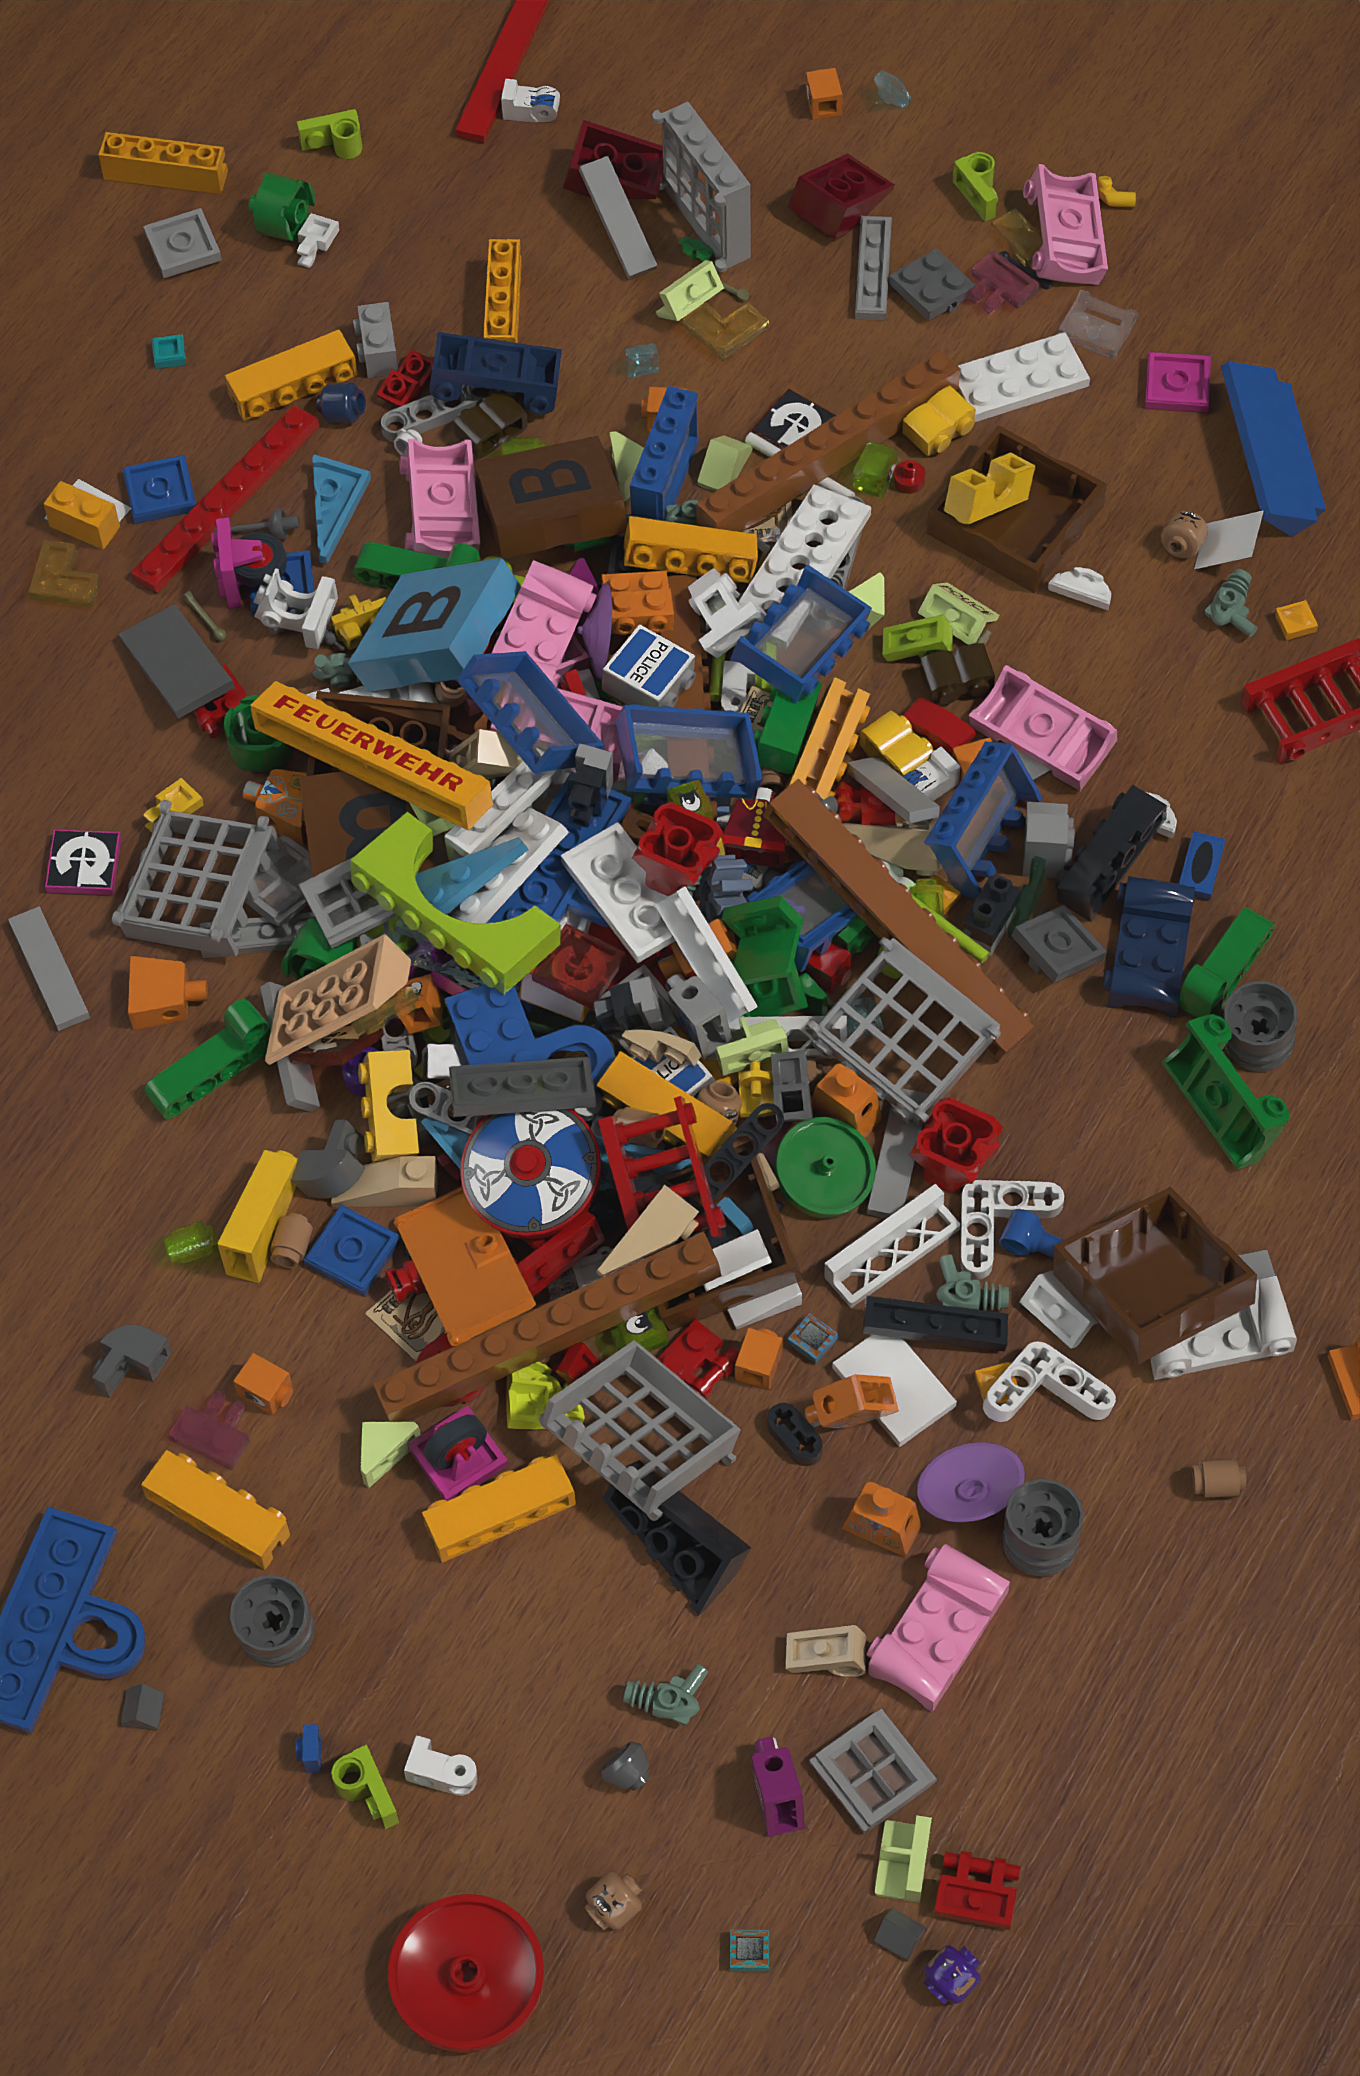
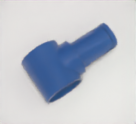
M1014 1209L1002 1233L999 1244L1006 1251L1015 1255L1026 1256L1029 1252L1035 1254L1038 1251L1054 1258V1245L1064 1241V1239L1045 1232L1046 1228L1041 1226L1042 1221L1032 1212L1024 1209Z

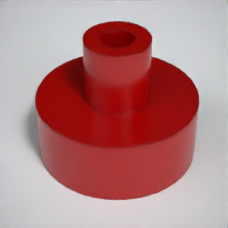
M908 460L899 463L894 469L893 482L895 487L900 492L906 494L919 492L925 485V469L916 461Z

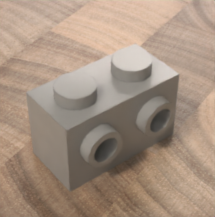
M389 302L358 306L359 319H353L356 338L362 337L363 343L357 344L359 363L366 362L368 378L388 376L392 369L398 370Z

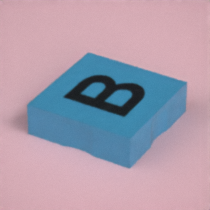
M502 558L402 574L348 664L368 692L399 688L419 682L434 683L455 680L473 655L484 653L492 633L505 617L520 591L521 585Z

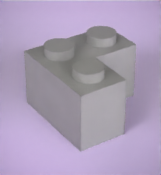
M1027 802L1022 876L1058 879L1064 871V866L1071 867L1075 829H1073L1074 818H1070L1067 815L1068 804Z

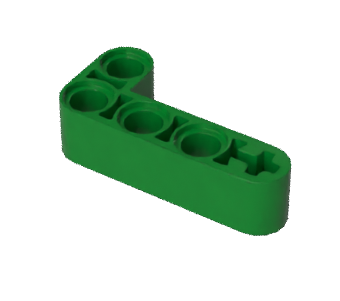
M367 542L362 545L352 574L355 579L363 584L393 590L402 574L480 562V555L474 547L463 543L453 545L449 557L443 558L375 542Z
M1244 907L1203 966L1196 964L1187 975L1181 989L1178 1007L1196 1018L1208 1014L1217 1015L1267 944L1276 923L1248 907Z
M240 999L226 1010L224 1014L225 1029L156 1075L146 1084L143 1093L165 1119H172L267 1053L271 1033L270 1026L248 999Z

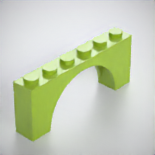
M406 812L350 860L352 883L359 891L367 892L374 897L383 909L392 911L402 918L410 929L418 930L426 936L434 947L443 949L453 956L461 967L469 968L477 974L485 985L490 988L494 987L505 995L560 945L561 924L535 905L517 917L496 923L466 922L450 917L436 909L423 896L416 882V875L421 864L433 851V830Z

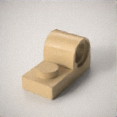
M856 1625L787 1633L785 1669L791 1673L828 1670L832 1674L841 1677L861 1676L865 1674L867 1636Z

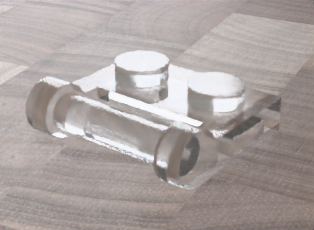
M1081 289L1073 306L1058 328V334L1066 332L1070 342L1114 359L1134 327L1138 318V311L1130 308L1124 310L1090 296V292ZM1085 308H1088L1122 323L1118 326L1083 311Z

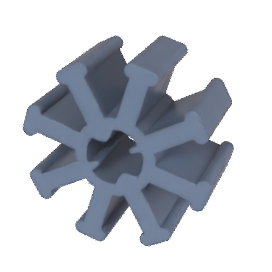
M720 855L712 861L702 872L703 877L699 881V889L692 891L693 900L700 901L698 908L705 920H707V923L716 919L723 921L722 915L726 907L748 903L743 896V891L753 890L752 879H742L747 864L743 859L735 860V855Z

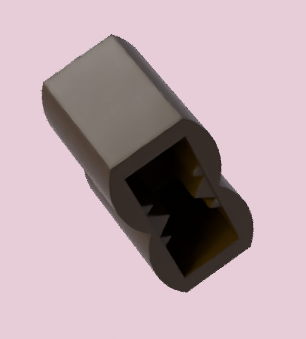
M504 390L486 395L480 405L462 410L454 420L455 436L461 442L471 440L472 453L477 458L489 455L502 443L512 440L528 427L527 413Z
M984 643L969 644L953 651L936 652L921 658L920 671L932 703L950 704L961 696L972 695L979 697L987 694L994 688L995 674Z

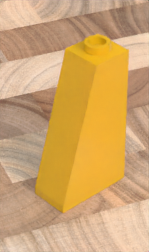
M264 1150L218 1242L226 1275L260 1283L271 1255L270 1246L278 1220L286 1215L297 1187L291 1181L298 1158H295L292 1154L281 1150L276 1152Z

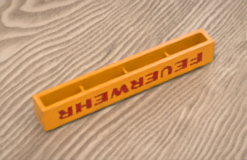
M275 681L250 705L256 730L468 831L493 806L490 781L486 780L483 776L475 775L453 762L443 760L426 749H420L409 744L400 737H394L372 724L362 722L347 712H341L330 707L321 700L313 699L293 687H288Z

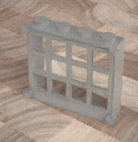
M689 102L663 113H660L659 110L652 113V120L657 124L662 123L664 180H661L659 190L665 189L702 241L713 249V256L716 258L715 269L718 272L727 271V268L751 258L750 183ZM698 170L705 178V186L698 178ZM698 189L706 198V206L700 199ZM713 209L720 217V225L715 219V213L713 212ZM713 228H714L715 231L717 232V234L714 235V236H713Z
M162 800L160 804L161 816L153 825L150 842L141 853L138 870L131 877L128 887L129 891L124 902L113 913L112 922L114 925L121 927L126 938L237 957L239 951L231 937L234 926L245 928L247 924V915L242 907L246 898L256 900L258 897L259 888L254 877L257 870L267 872L270 868V859L265 851L266 848L280 850L282 847L274 826H267L269 818L266 816H260L257 825L174 812L170 811L171 801ZM174 833L186 835L185 840L172 838ZM196 836L214 839L215 842L214 844H207L193 840ZM226 841L244 844L243 849H237L222 845ZM168 845L181 847L174 866L161 864ZM189 849L210 852L203 871L182 868ZM218 854L239 857L232 876L211 872ZM157 872L170 874L163 892L150 891ZM178 875L199 879L192 897L171 894ZM207 881L228 884L221 903L200 899ZM146 898L159 900L151 919L138 917ZM167 902L188 905L180 924L160 921ZM196 907L217 910L210 929L189 926Z
M883 937L879 941V944L884 947L882 952L818 1024L810 1020L806 1026L812 1030V1039L815 1041L813 1046L821 1054L828 1058L832 1054L843 1066L853 1070L858 1077L871 1085L877 1091L879 1101H883L885 1098L894 1105L893 1111L900 1119L906 1123L912 1120L919 1126L929 1118L928 1115L940 1099L944 1098L991 1042L1001 1035L1000 1024L897 940L892 938L889 941ZM889 964L903 976L886 994L872 981ZM908 981L928 995L926 1000L913 1014L893 1000ZM867 988L880 998L881 1001L864 1018L850 1006ZM934 1001L953 1016V1019L939 1035H936L918 1020ZM887 1005L907 1020L891 1039L871 1024ZM844 1013H847L860 1025L843 1043L829 1030ZM959 1022L979 1037L964 1056L944 1041ZM912 1026L932 1041L917 1060L897 1045ZM865 1030L869 1031L885 1045L870 1064L850 1049ZM938 1046L958 1062L942 1081L923 1066L924 1062ZM891 1050L911 1066L895 1085L876 1070V1067ZM916 1072H919L936 1086L921 1106L901 1091Z
M635 1340L550 1398L545 1412L539 1417L542 1427L553 1433L644 1511L653 1521L660 1518L663 1514L658 1509L661 1503L720 1459L726 1465H730L736 1460L737 1457L732 1454V1450L741 1431L729 1418L724 1416L706 1401L703 1396L699 1395ZM626 1374L641 1389L629 1398H626L610 1382L620 1375ZM600 1389H603L619 1403V1405L606 1414L587 1399ZM648 1394L667 1409L653 1420L635 1405V1403ZM580 1404L597 1420L585 1428L581 1421L575 1420L572 1422L565 1414ZM626 1410L645 1425L631 1436L613 1421L614 1418ZM673 1415L692 1430L679 1441L660 1426ZM603 1426H606L622 1442L611 1449L606 1443L599 1445L590 1436ZM651 1431L670 1446L657 1457L638 1443L640 1439ZM700 1437L709 1445L694 1455L686 1446ZM630 1447L648 1463L637 1471L633 1466L626 1468L615 1457ZM676 1453L687 1460L674 1471H671L663 1464ZM656 1469L664 1478L650 1488L641 1479Z

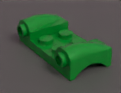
M1208 1014L1187 1021L1185 1025L1188 1029L1186 1038L1176 1050L1163 1059L1162 1064L1235 1168L1240 1170L1257 1164L1290 1119L1289 1110L1285 1102L1276 1096L1265 1095L1256 1098L1235 1070L1230 1060L1225 1056L1222 1050L1232 1036L1225 1019L1214 1014Z

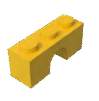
M1010 452L991 460L987 476L973 469H968L951 476L944 511L954 516L960 523L972 524L1028 500L1035 465Z
M410 1050L368 1052L363 1059V1063H359L358 1066L360 1084H365L366 1097H362L361 1100L363 1118H368L369 1131L365 1132L364 1135L366 1153L371 1152L372 1163L399 1156H417L419 1154L416 1118H397L387 1107L388 1095L397 1092H408L413 1085Z

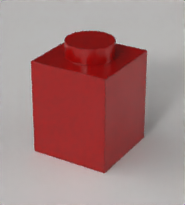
M831 941L828 950L823 955L813 950L806 969L802 972L797 969L798 974L807 973L820 988L831 994L838 984L844 985L852 973V968L850 967L851 953Z

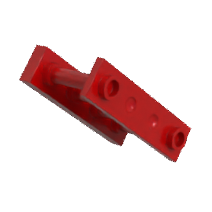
M1360 638L1244 685L1240 704L1245 712L1249 713L1256 709L1263 710L1282 739L1279 741L1276 755L1278 763L1289 759H1299L1310 750L1360 730V707L1352 710L1331 679L1343 673L1349 674L1360 690ZM1314 685L1321 686L1340 716L1323 722L1302 690ZM1285 697L1292 698L1311 728L1294 734L1274 702Z
M681 1096L675 1097L674 1102L677 1110L626 1125L623 1122L617 1123V1119L613 1116L598 1119L628 1231L660 1191L656 1190L643 1194L642 1191L636 1192L633 1178H637L638 1173L691 1159L696 1179L668 1188L681 1198L700 1193L705 1214L694 1218L699 1224L693 1232L710 1228L712 1237L719 1238L723 1236L721 1228L726 1227V1222L721 1206L715 1207L692 1127V1124L697 1123L692 1102L686 1103L685 1098ZM681 1124L686 1145L638 1159H633V1157L627 1158L624 1144L629 1143L628 1139Z
M587 1211L579 1220L561 1230L548 1241L544 1238L522 1239L535 1251L521 1262H518L514 1257L513 1259L533 1297L606 1240L596 1217ZM502 1234L507 1246L517 1239Z

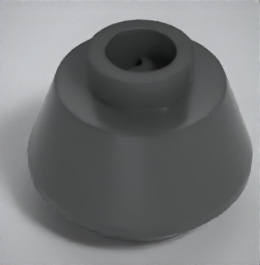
M630 1741L621 1747L602 1767V1780L623 1791L629 1787L633 1791L641 1787L650 1777L646 1772L650 1764L642 1745Z

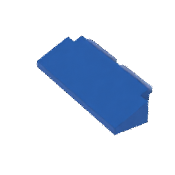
M1228 361L1221 365V370L1260 511H1263L1262 518L1292 537L1318 521L1317 515L1325 512L1326 507L1291 384L1278 381L1276 370L1273 368Z

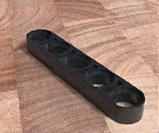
M765 1103L758 1106L703 1166L713 1203L783 1126L784 1115L777 1105ZM762 1110H772L777 1115V1125L773 1129L766 1130L758 1124V1114ZM747 1136L751 1138L754 1144L751 1154L740 1156L735 1152L733 1144L737 1137ZM723 1162L729 1167L730 1175L725 1182H716L710 1177L709 1170L712 1164ZM704 1206L696 1209L699 1211V1213L696 1216H700L705 1213Z

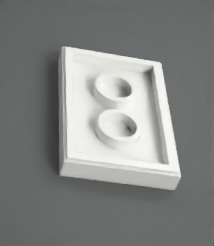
M871 1335L833 1362L832 1368L841 1379L854 1374L891 1378L899 1412L876 1420L899 1447L956 1407L957 1401L902 1338Z

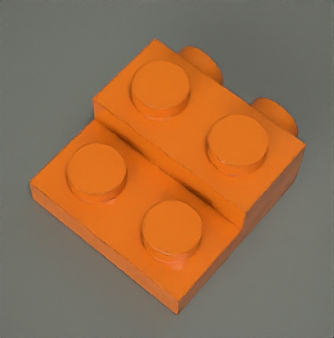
M667 571L602 574V586L607 582L611 591V634L627 635L633 633L639 624L654 633L673 630L674 611Z

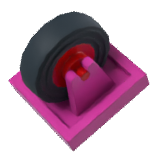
M229 517L216 519L217 532H212L211 536L213 550L216 552L214 569L216 578H218L220 597L226 596L229 609L242 608L240 585L249 587L267 586L268 583L263 582L265 574L272 576L275 569H279L281 578L286 570L287 555L283 544L275 536L268 533L254 532L244 535L239 539H233Z
M468 1405L407 1444L412 1456L442 1498L447 1501L461 1496L465 1489L474 1485H480L509 1466L507 1458Z

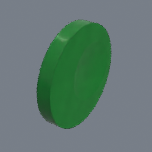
M816 1117L798 1123L781 1140L774 1157V1175L780 1185L779 1190L792 1206L807 1215L828 1219L841 1217L852 1212L865 1200L875 1181L876 1164L870 1145L858 1130L848 1123L835 1118Z

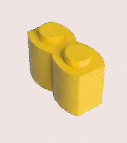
M947 386L932 396L927 403L918 406L903 419L902 433L927 456H931L936 452L941 453L950 445L951 439L959 435H966L971 431L975 424L976 409L951 386Z
M891 710L860 731L859 744L870 758L877 756L902 777L909 772L915 771L916 768L931 759V753L934 752L931 743L926 738H920L912 732V726L904 716H899Z

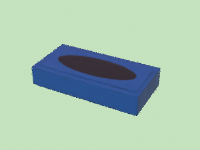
M1193 831L1179 884L1195 887L1194 897L1205 900L1211 899L1225 846V838Z

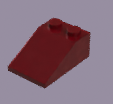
M583 120L574 144L563 189L591 198L579 168L582 165L608 156L627 199H656L664 173L663 146Z
M847 153L799 176L787 208L795 212L801 220L810 222L819 228L825 236L836 239L852 231L861 222V216H867L894 189L895 184Z

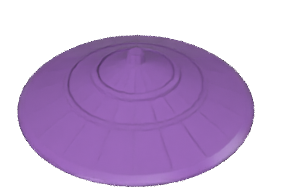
M607 582L599 590L584 625L578 627V633L583 635L584 645L597 681H600L603 677V668L607 663L611 637L612 600L610 587Z
M986 1442L963 1444L938 1455L925 1467L918 1480L917 1496L923 1508L937 1518L952 1522L980 1520L994 1515L1007 1507L1008 1500L1015 1489L1024 1484V1466L1020 1458L1004 1446Z

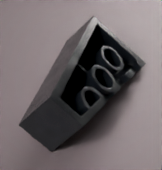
M1134 785L1130 787L1126 794L1123 792L1119 794L1112 806L1114 811L1108 819L1102 818L1093 832L1094 838L1089 845L1083 844L1074 858L1075 864L1070 871L1064 870L1055 884L1057 902L1065 905L1090 922H1092L1167 819V805Z
M638 1460L625 1467L633 1466L638 1471L646 1464ZM652 1471L641 1480L651 1488L663 1478L655 1471ZM612 1484L609 1485L602 1498L632 1535L637 1534L647 1547L645 1552L654 1562L658 1560L671 1576L669 1581L678 1591L682 1589L692 1601L690 1606L698 1616L707 1609L736 1576L752 1548L680 1491H677L658 1506V1509L663 1514L655 1521L651 1520L644 1511Z

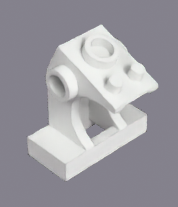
M713 568L688 586L692 596L688 600L691 607L699 616L703 615L711 628V631L700 638L699 641L704 650L716 658L734 647L741 636L746 638L756 621L760 624L764 621L766 613L752 601L743 608L739 606L735 599L740 594L736 591L737 587L727 573L721 575Z
M275 569L272 576L265 574L263 582L268 583L267 587L260 585L253 603L259 606L254 617L260 619L265 626L270 628L280 627L303 632L305 646L318 650L338 599L335 579L322 576L317 590L305 594L293 591V586L289 582L281 580L279 569ZM288 607L304 610V613L292 614L286 611Z

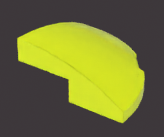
M539 1361L507 1375V1428L546 1429L539 1422L540 1415L545 1412L549 1399L565 1389L569 1384L565 1383L562 1388L559 1381L551 1376L552 1369ZM580 1404L565 1414L572 1422L579 1420L583 1423L585 1419L584 1411Z

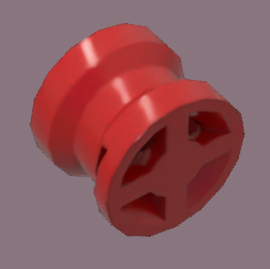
M412 1260L404 1262L403 1267L399 1269L390 1268L385 1270L387 1281L398 1303L405 1301L406 1297L410 1294L415 1293L419 1295L425 1292L421 1278ZM396 1279H397V1281H398V1284H399V1286H400V1289L398 1288V1286H397V1284H396V1281H395Z

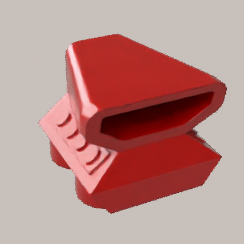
M669 802L661 805L655 811L651 824L646 833L640 837L639 845L631 858L646 871L645 885L669 897L683 887L695 885L700 874L718 857L720 849L716 845L724 832L716 821Z
M951 1097L943 1098L934 1106L932 1115L924 1129L918 1134L916 1143L909 1155L924 1168L923 1178L927 1183L931 1185L936 1184L940 1189L954 1194L963 1184H973L982 1166L998 1151L1001 1144L997 1139L1003 1127L995 1117Z

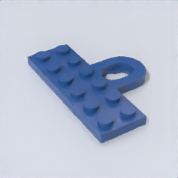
M566 779L544 815L560 822L569 833L486 923H496L512 919L535 905L558 923L561 922L568 910L598 925L611 928L561 863V855L618 822L620 824L631 806V798L611 789L601 817L593 815L589 828L569 823L571 809L568 808Z
M483 984L444 1000L469 1065L548 1060L552 1054L558 1051H568L571 1053L581 1051L587 1054L590 1059L594 1091L597 1092L600 1090L597 1087L598 1082L615 1059L613 1047L606 1036L589 1026H570L534 1039L515 986L504 995L496 988H490Z
M47 1507L0 1614L1 1725L32 1734L60 1666L100 1679H113L130 1672L142 1659L146 1648V1634L139 1617L123 1605L91 1595L117 1536L116 1528ZM92 1620L105 1623L108 1629L118 1634V1642L110 1649L82 1650L74 1643L75 1632L85 1622Z

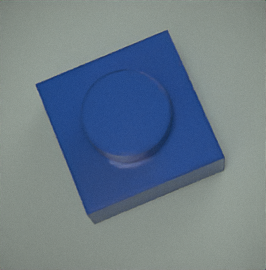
M318 1724L303 1725V1738H296V1759L303 1762L306 1773H321L322 1736Z

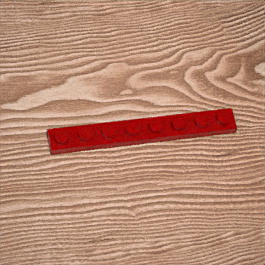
M293 405L131 571L133 580L158 593L212 538L211 533L217 528L216 519L227 517L230 519L319 427L318 418Z

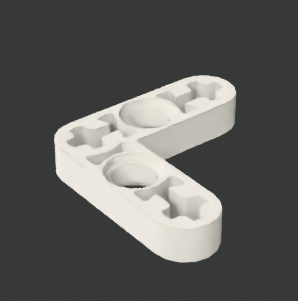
M974 1180L973 1184H966L963 1188L961 1199L962 1271L969 1272L971 1279L975 1280L987 1277L991 1273L993 1266L994 1217H1010L1014 1209H1024L1032 1212L1039 1218H1053L1059 1215L1063 1209L1065 1196L1061 1187L1051 1182ZM976 1192L981 1193V1212H974L973 1196ZM1009 1192H1015L1022 1197L1023 1201L1017 1206H1009L1004 1202L1003 1196ZM1029 1193L1033 1194V1206H1028ZM1044 1195H1051L1053 1200L1051 1206L1045 1205ZM972 1223H981L985 1225L987 1232L981 1237H975L968 1232L967 1228ZM974 1247H981L980 1260L982 1263L981 1267L978 1268L974 1267L972 1262Z
M1037 1341L1027 1345L989 1389L983 1402V1410L994 1421H1008L1041 1384L1087 1417L1102 1420L1109 1416L1116 1402V1396L1107 1385L1044 1342ZM1038 1357L1042 1359L1035 1369L1030 1367L1033 1359L1035 1360ZM1068 1375L1076 1381L1077 1385L1067 1386L1061 1382L1059 1376ZM1011 1377H1023L1028 1382V1386L1019 1387L1015 1385ZM1082 1387L1086 1389L1083 1395L1080 1394ZM1006 1393L1009 1396L1007 1403L1002 1406L997 1405L996 1403L1000 1402ZM1100 1399L1102 1402L1096 1404L1093 1401Z

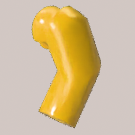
M1100 176L1097 178L1098 196L1106 205L1110 207L1135 208L1136 192L1116 191L1112 187V179L1110 177Z

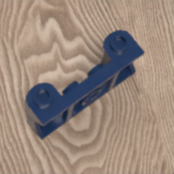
M438 332L431 373L430 394L438 400L453 401L460 397L462 384L476 388L484 387L504 390L506 392L525 393L524 407L528 411L535 414H548L555 408L562 349Z
M1128 876L1127 883L1120 882L1117 903H1124L1114 970H1106L1103 989L1110 991L1109 1008L1127 1005L1146 1006L1159 1010L1169 1017L1176 1018L1195 887Z

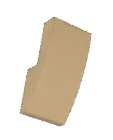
M625 1030L622 1035L629 1046L628 1052L642 1061L650 1058L659 1063L662 1056L665 1055L676 1064L682 1065L683 1062H686L695 1067L702 1056L694 1043L672 1034L653 1030Z

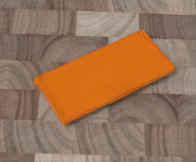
M463 1187L457 1188L395 1218L394 1225L401 1234L452 1346H458L532 1309L536 1305L501 1232L491 1228L480 1219L469 1204Z

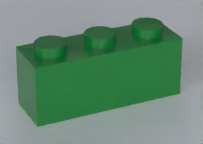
M822 682L818 683L809 697L803 695L796 704L792 703V698L772 686L768 700L772 701L773 705L772 707L765 705L760 724L765 726L764 730L757 729L754 736L761 766L792 775L819 697Z

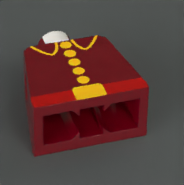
M757 788L753 800L743 798L737 800L721 838L725 855H735V860L743 859L746 864L784 869L785 838L763 816L769 802L774 799L775 793L772 790Z

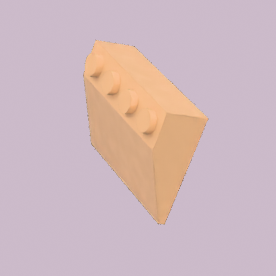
M384 934L280 989L265 1061L270 1065L378 1009L407 984L411 959Z

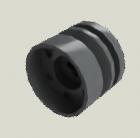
M1253 981L1239 986L1230 994L1224 1006V1019L1232 1033L1231 1039L1226 1043L1224 1049L1228 1057L1237 1066L1246 1070L1267 1072L1278 1068L1290 1058L1295 1047L1297 1006L1293 997L1283 987L1268 981Z
M1038 1479L1028 1481L1015 1489L1008 1500L1002 1536L1005 1556L1014 1567L1028 1575L1045 1577L1058 1574L1071 1565L1078 1552L1084 1518L1081 1501L1071 1488L1058 1481Z
M277 1575L257 1577L241 1587L232 1601L230 1620L233 1631L242 1649L251 1660L267 1667H283L295 1663L307 1653L314 1640L315 1622L305 1594L295 1582ZM277 1621L281 1629L274 1632L270 1623Z

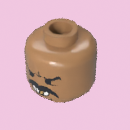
M1186 510L1178 511L1171 516L1161 533V542L1171 555L1183 559L1191 558L1198 553L1208 536V527L1197 513Z
M716 1081L704 1086L699 1091L697 1100L731 1120L736 1125L742 1107V1099L736 1089L731 1084L722 1081Z
M608 1872L586 1893L588 1904L584 1908L603 1930L608 1927L619 1930L641 1910L642 1902L637 1895L642 1889L628 1873L621 1877L615 1872Z

